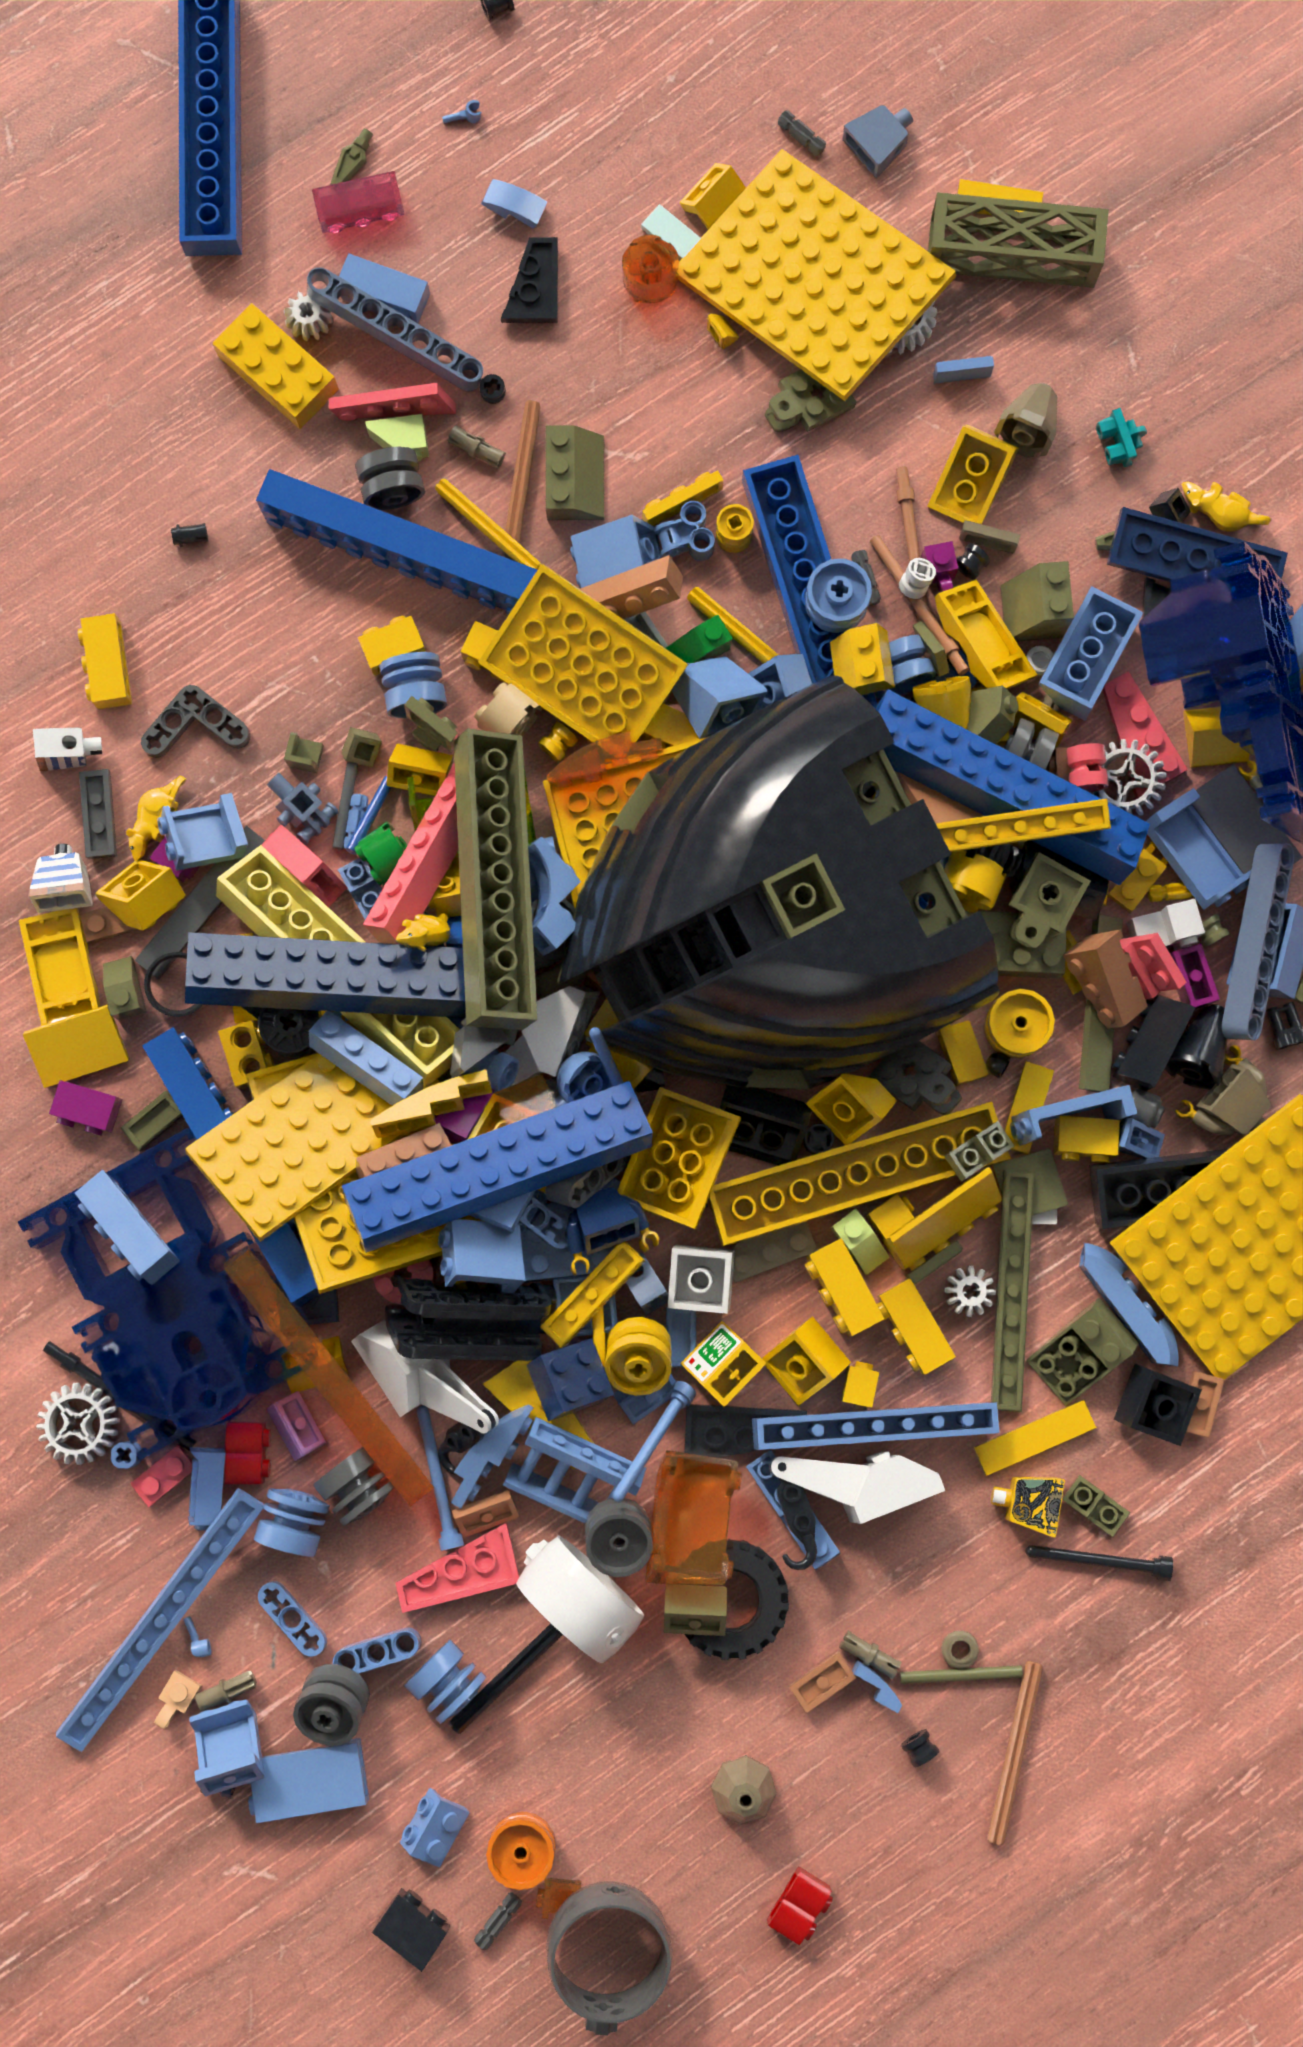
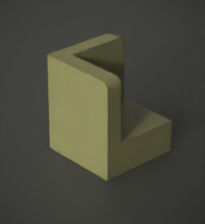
M291 732L284 760L290 768L317 773L324 745L323 743L301 739L297 733Z

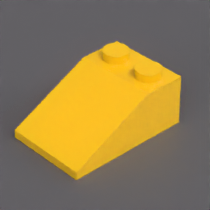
M968 424L964 425L927 507L962 523L967 520L983 524L1019 447Z

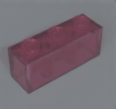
M395 171L312 189L322 233H338L344 228L353 226L365 227L370 225L371 222L379 220L392 221L399 216L405 215Z

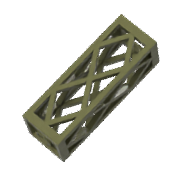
M937 192L930 221L928 252L954 269L958 275L1094 288L1104 265L1109 209ZM983 209L993 215L992 217L980 219L972 216V214ZM1059 217L1067 224L1052 226L1045 222ZM945 228L954 234L944 238ZM992 231H998L1003 233L997 235ZM979 232L988 240L980 242L971 234ZM1017 235H1021L1027 240L1014 247L1006 242V240ZM1065 238L1078 239V240H1076V241H1074V242L1071 243V242H1069V241H1068L1067 239H1065ZM962 239V240L965 241L966 243H960V242H956V241ZM1051 239L1060 245L1061 248L1054 249L1045 241ZM1086 245V253L1079 248ZM1036 246L1040 250H1032L1029 248ZM982 256L987 259L974 264L967 257ZM1055 263L1060 266L1047 271L1040 265Z

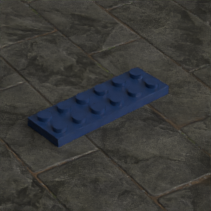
M1122 507L1119 512L1107 565L1272 610L1276 605L1288 553Z

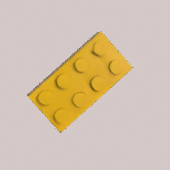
M252 303L212 343L218 357L299 429L339 390L335 376Z

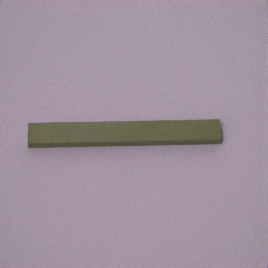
M1003 1170L991 1402H997L998 1411L1022 1412L1035 1172Z

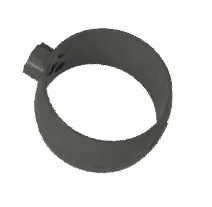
M614 1881L597 1882L584 1886L571 1894L562 1903L548 1931L546 1951L551 1982L562 2001L573 2012L586 2019V2030L594 2032L595 2035L608 2036L609 2033L617 2032L618 2023L633 2019L647 2011L664 1991L672 1966V1945L668 1926L659 1908L639 1889ZM619 1908L639 1914L656 1928L662 1938V1948L657 1963L647 1977L625 1991L600 1994L584 1990L572 1983L560 1970L555 1960L558 1944L566 1930L582 1916L600 1909Z

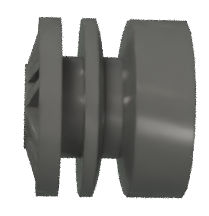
M365 1446L351 1454L313 1484L324 1501L337 1495L339 1496L341 1501L333 1508L332 1512L334 1514L345 1507L348 1508L350 1512L339 1520L343 1527L364 1518L381 1505L388 1494L395 1488L391 1481L380 1489L377 1487L376 1483L386 1476L384 1472L372 1477L369 1476L367 1472L374 1466L376 1461Z

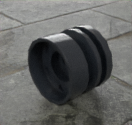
M262 1008L258 1019L259 1033L264 1042L283 1057L291 1059L303 1058L316 1052L309 1047V1030L322 1017L321 1011ZM293 1019L297 1023V1026L295 1028L290 1027L288 1029V1027L284 1025L285 1021H291Z

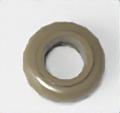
M963 1630L949 1633L941 1646L945 1662L957 1669L971 1666L977 1660L979 1654V1645L975 1637ZM957 1641H965L969 1647V1652L964 1658L958 1659L951 1653V1648Z

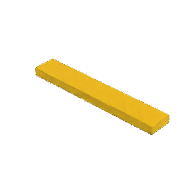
M1107 799L936 823L950 852L1111 829Z

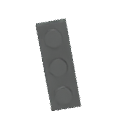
M108 769L79 772L85 856L87 859L116 857L117 847L111 772Z

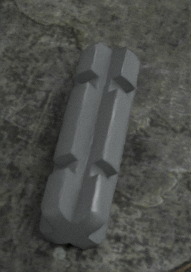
M785 110L778 118V125L784 130H790L789 134L804 147H810L808 150L812 154L819 156L826 148V142L819 136L815 137V132L799 119L795 120L796 116L790 111Z
M859 550L852 553V561L856 562L866 571L871 581L872 595L869 606L880 603L881 597L878 589H875L877 584L871 565L868 564L867 552Z
M508 1893L502 1902L503 1905H499L485 1923V1929H481L475 1936L474 1942L481 1949L487 1950L494 1942V1937L497 1938L512 1918V1913L515 1914L520 1908L522 1901L514 1893Z

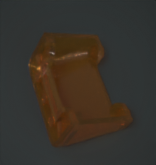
M666 1450L659 1464L656 1477L651 1520L653 1551L646 1565L645 1581L647 1583L724 1585L727 1579L731 1580L734 1563L729 1560V1556L726 1554L731 1497L734 1490H740L742 1472L737 1471L738 1461Z

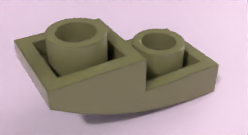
M997 1121L944 1157L960 1181H963L1014 1147V1144Z
M1081 1475L1078 1476L1062 1499L1111 1537L1115 1536L1130 1515L1127 1509L1115 1502Z

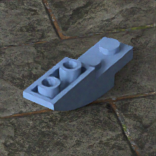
M528 1404L499 1419V1424L485 1433L484 1438L468 1450L454 1471L464 1480L453 1497L452 1504L461 1509L467 1499L473 1502L482 1487L477 1484L480 1477L486 1478L494 1464L499 1467L504 1458L509 1460L512 1458L519 1446L515 1439L518 1434L524 1436L533 1420L528 1416L534 1407Z
M769 1450L746 1467L806 1556L804 1545L790 1531L778 1501L777 1488L780 1480L773 1476L769 1469L771 1460L776 1456L772 1450ZM814 1514L816 1520L815 1542L817 1545V1556L812 1566L815 1570H818L841 1553Z

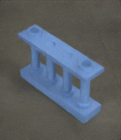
M536 1417L525 1441V1445L532 1448L522 1466L512 1462L503 1486L585 1523L589 1512L599 1503L588 1498L597 1479L614 1486L607 1499L613 1498L614 1490L632 1464V1461ZM542 1453L559 1460L549 1479L533 1472ZM570 1466L587 1473L577 1492L560 1485ZM645 1467L628 1493L635 1496L638 1493L646 1471Z

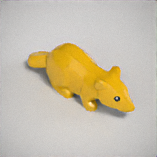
M1183 482L1181 484L1185 499L1190 505L1191 513H1197L1198 510L1208 515L1211 521L1221 530L1231 532L1240 530L1248 525H1269L1272 518L1251 512L1249 510L1251 503L1235 492H1231L1229 496L1222 494L1223 487L1216 482L1212 483L1209 491H1205L1191 482Z
M180 775L165 787L151 789L140 798L134 828L126 830L134 861H139L145 855L148 842L151 839L159 843L164 839L165 835H161L159 832L157 818L161 817L163 806H169L171 812L177 810L179 804L175 801V797L180 787L186 782L187 779Z
M440 913L439 917L417 914L414 918L415 921L405 919L402 922V926L406 927V929L396 937L397 943L409 948L417 947L423 952L427 950L425 946L442 945L450 938L451 928L447 923L448 915Z

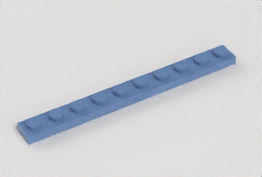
M239 1487L56 1731L57 1738L81 1752L84 1750L263 1510L264 1505L261 1501Z

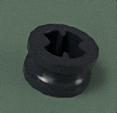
M489 374L482 378L479 388L483 400L490 404H496L503 400L506 393L503 379L496 374ZM492 384H497L499 391L495 390L493 394H489L486 387L491 388Z

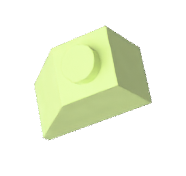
M422 414L365 421L369 437L383 448L409 447L415 450L418 461H421L424 457H429L426 429Z
M854 1209L830 1227L838 1239L842 1238L851 1257L865 1275L890 1258L874 1231L857 1209Z

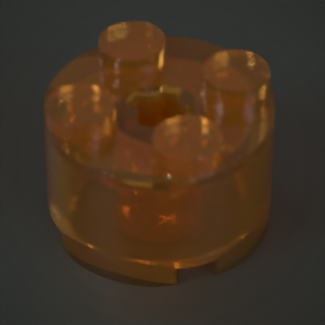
M644 235L634 239L622 256L623 284L635 302L658 303L675 293L679 279L678 254L670 242L667 243L659 236Z

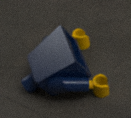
M613 1187L599 1190L581 1206L574 1208L575 1211L571 1212L568 1217L565 1233L569 1252L574 1257L571 1264V1272L575 1276L577 1275L576 1263L581 1262L585 1265L586 1274L590 1267L589 1261L582 1255L583 1251H585L586 1255H590L640 1236V1233L642 1237L639 1239L638 1245L642 1251L647 1252L649 1250L645 1238L651 1239L655 1247L659 1244L658 1234L648 1229L650 1224L641 1204L624 1194L620 1195Z

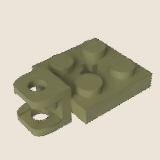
M800 369L779 381L778 387L782 392L771 398L769 408L765 412V417L775 432L786 431L798 425L799 421H801L808 432L855 408L857 402L852 394L846 401L842 400ZM813 389H820L823 392V398L813 397L811 395Z
M411 696L404 704L406 717L417 725V728L412 732L413 737L428 750L437 752L442 745L449 752L453 753L454 741L458 738L457 726L444 716L441 719L433 713V706L423 698L417 700Z
M1036 852L1008 904L1020 911L1010 928V938L1026 947L1036 948L1043 942L1050 928L1062 934L1091 881L1040 852ZM1053 885V892L1057 895L1055 899L1049 898L1046 901L1043 898L1042 889ZM1027 928L1030 929L1029 937L1025 935Z

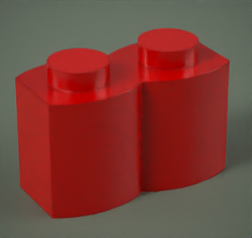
M228 1422L226 1424L225 1484H263L265 1478L270 1477L271 1462L270 1459H266L265 1451L266 1447L271 1446L272 1434L271 1429L266 1428V1422Z
M798 1866L767 1918L768 1926L799 1946L804 1939L809 1941L817 1927V1924L814 1922L820 1912L826 1913L832 1903L833 1897L830 1896L832 1892L830 1885Z

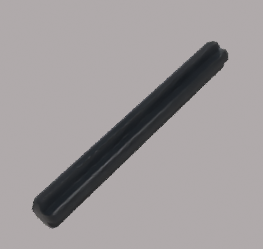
M550 1623L449 1721L450 1727L457 1734H461L563 1634Z

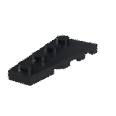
M690 1404L686 1407L684 1465L756 1451L753 1442V1418L807 1415V1410Z

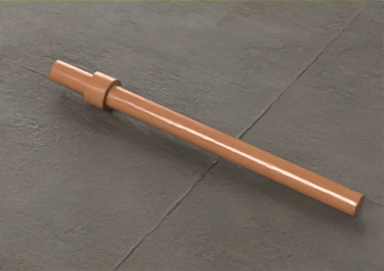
M906 466L896 468L899 487L896 493L898 504H901L910 563L911 560L920 558L912 503L915 501L914 490L910 487L908 469ZM925 593V595L922 597V599H923V601L925 602V604L927 605L926 593ZM917 613L918 622H923V620Z
M876 535L871 538L870 543L899 585L904 571L880 535ZM907 597L925 625L945 649L946 658L949 659L960 676L967 673L969 668L958 653L959 647L953 639L948 638L923 599Z

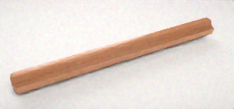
M532 400L525 402L505 532L518 543H520L541 408L539 402ZM502 550L501 556L513 560Z
M1027 1661L1025 1664L988 1832V1841L996 1845H1003L1005 1843L1043 1666L1034 1661Z

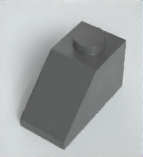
M466 1018L460 1023L463 1025V1028L456 1032L454 1037L450 1075L453 1078L458 1077L509 1040L502 1029L466 1026Z

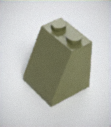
M1068 561L1039 563L1000 586L1003 622L1016 641L1063 638L1074 619Z

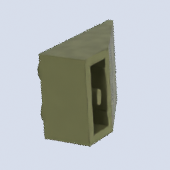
M1098 1298L1076 1315L1026 1361L1067 1406L1129 1358L1136 1350L1139 1342L1105 1303Z

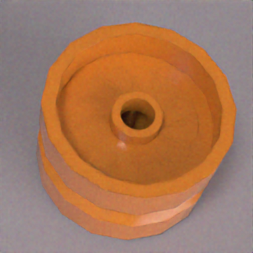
M522 1811L509 1814L498 1822L491 1833L486 1853L488 1868L498 1882L507 1888L524 1890L533 1888L545 1880L552 1869L556 1850L554 1832L547 1821L534 1813ZM519 1847H523L526 1850L524 1855L517 1853Z

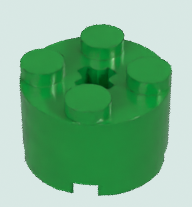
M388 821L361 839L358 845L354 847L363 862L367 861L373 867L370 873L380 886L386 884L398 860L408 846L401 836H394L392 831L395 828Z

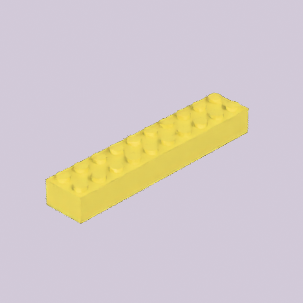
M261 845L217 878L216 897L258 936L365 942ZM340 1012L367 1038L423 1077V1089L430 1086L451 1067L455 1033L460 1029L447 1017Z

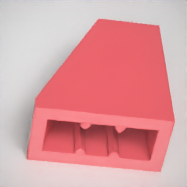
M280 825L261 845L328 908L347 889V886L334 872L283 825Z

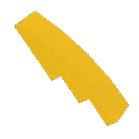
M487 1070L449 1079L425 1088L394 1104L370 1120L376 1137L380 1138L425 1129L436 1125L435 1115L464 1110V1098L492 1093Z

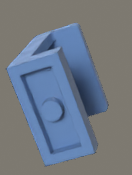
M232 793L220 795L219 803L174 812L170 811L169 806H163L161 817L157 818L160 834L166 836L168 842L165 844L166 855L169 861L173 860L176 871L245 857L248 843Z
M456 1219L448 1222L439 1232L438 1245L442 1248L443 1256L440 1271L441 1275L444 1276L445 1286L452 1287L458 1280L497 1283L502 1285V1292L514 1293L525 1281L520 1225H516L514 1231L510 1232L488 1222Z
M248 1700L233 1701L226 1706L205 1710L189 1718L190 1725L195 1732L199 1770L194 1771L195 1782L205 1797L265 1778L257 1715Z

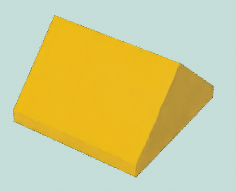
M1242 705L1183 711L1190 768L1249 761L1252 724Z

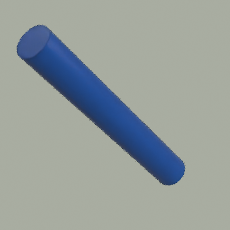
M384 776L346 847V851L350 854L356 855L354 847L368 833L392 788L386 786L387 776Z

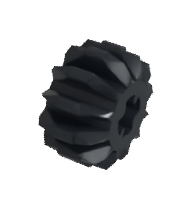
M1002 844L974 848L972 858L974 859L975 854L982 855L999 864L1003 868L1002 874L1006 873L1007 877H1012L1020 869L1024 853L1015 846Z

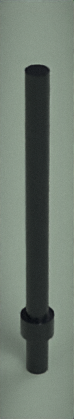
M51 1341L45 1345L43 1351L60 1362V1367L67 1372H74L96 1388H101L106 1395L188 1451H190L189 1447H194L197 1441L81 1363L80 1357L72 1352L68 1354Z

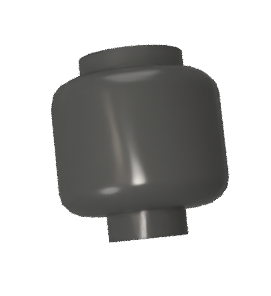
M1136 1088L1133 1090L1132 1096L1137 1114L1128 1118H1133L1145 1124L1148 1128H1157L1165 1111V1107L1161 1106L1162 1099L1141 1088Z

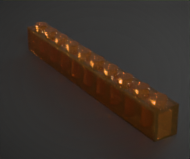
M248 1245L225 1262L223 1268L408 1505L411 1507L434 1489L429 1477L294 1304L291 1303L290 1299Z

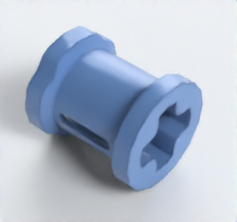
M135 1441L120 1442L111 1450V1461L117 1468L128 1469L135 1467L143 1459V1449ZM131 1449L132 1453L129 1455L131 1460L124 1461L122 1459L125 1455L123 1450Z

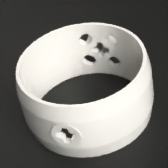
M558 1535L550 1542L542 1540L540 1543H533L526 1551L527 1557L524 1563L527 1566L516 1582L518 1588L531 1604L574 1645L599 1663H604L616 1654L637 1630L645 1616L644 1613L608 1575L602 1574L592 1566L589 1558L563 1537Z

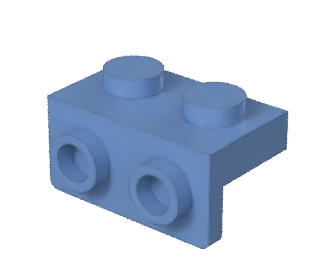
M429 1788L426 1795L419 1801L417 1811L410 1824L405 1827L400 1844L410 1856L440 1868L470 1812L466 1807L441 1797L435 1790Z

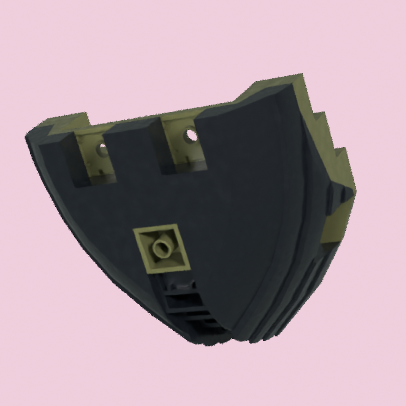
M833 675L825 677L746 716L648 771L610 826L578 895L573 920L576 922L575 929L568 936L557 979V984L559 985L592 968L618 1019V1022L601 1030L609 1050L673 1075L741 1088L808 1090L829 1082L841 1074L852 1073L903 1049L992 1002L998 996L1000 989L997 985L998 964L994 938L981 912L977 911L967 915L940 863V860L950 856L951 853L924 799L911 805L883 750L895 742L881 714L861 694L844 683L842 677ZM865 783L873 785L876 790V796L872 800L863 795L862 788ZM922 893L927 894L931 898L932 906L929 910L922 909L918 903L919 896ZM590 1036L586 1038L588 1042L593 1043Z

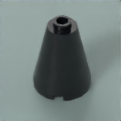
M1213 1004L1204 1007L1179 1039L1165 1067L1169 1075L1175 1078L1176 1074L1185 1078L1184 1084L1199 1089L1210 1090L1215 1084L1217 1086L1220 1085L1228 1039L1222 1033L1224 1007Z

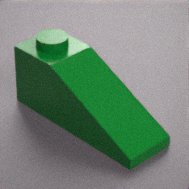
M716 615L688 631L667 646L666 649L690 664L707 658H716L730 650L733 638L720 616Z

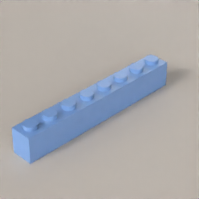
M997 1402L752 1419L754 1449L756 1450L1000 1433Z

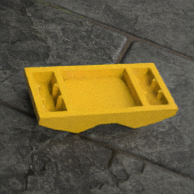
M977 579L938 593L934 597L945 633L959 642L961 649L967 656L970 672L985 687L992 688L1003 685L1006 689H1009L1037 676L1036 671Z
M78 908L57 910L20 919L19 924L41 1026L101 1007L98 987L90 963L88 943L86 942Z

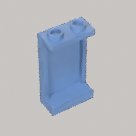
M1193 788L1146 820V822L1150 823L1147 834L1203 910H1205L1213 903L1217 908L1232 898L1229 894L1232 890L1237 895L1248 887L1251 870L1245 874L1241 872L1194 809L1192 804L1200 798V795Z
M1130 1085L1029 1109L1011 1117V1134L1018 1141L1019 1146L1042 1138L1039 1127L1040 1122L1056 1119L1060 1115L1068 1116L1102 1107L1105 1119L1123 1120L1136 1115L1137 1110Z
M361 1738L351 1739L342 1745L323 1746L263 1756L265 1778L247 1783L251 1784L252 1796H249L248 1800L249 1811L251 1815H255L256 1823L363 1806L369 1801Z

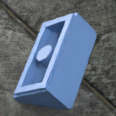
M670 1374L668 1382L660 1390L649 1395L634 1396L617 1390L613 1396L632 1424H635L669 1400V1393L676 1380Z

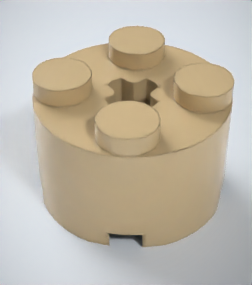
M503 682L493 692L495 698L488 706L483 705L476 712L474 718L478 721L477 726L481 730L521 735L523 737L538 719V716L535 714L536 709L542 711V707L512 683L507 685Z

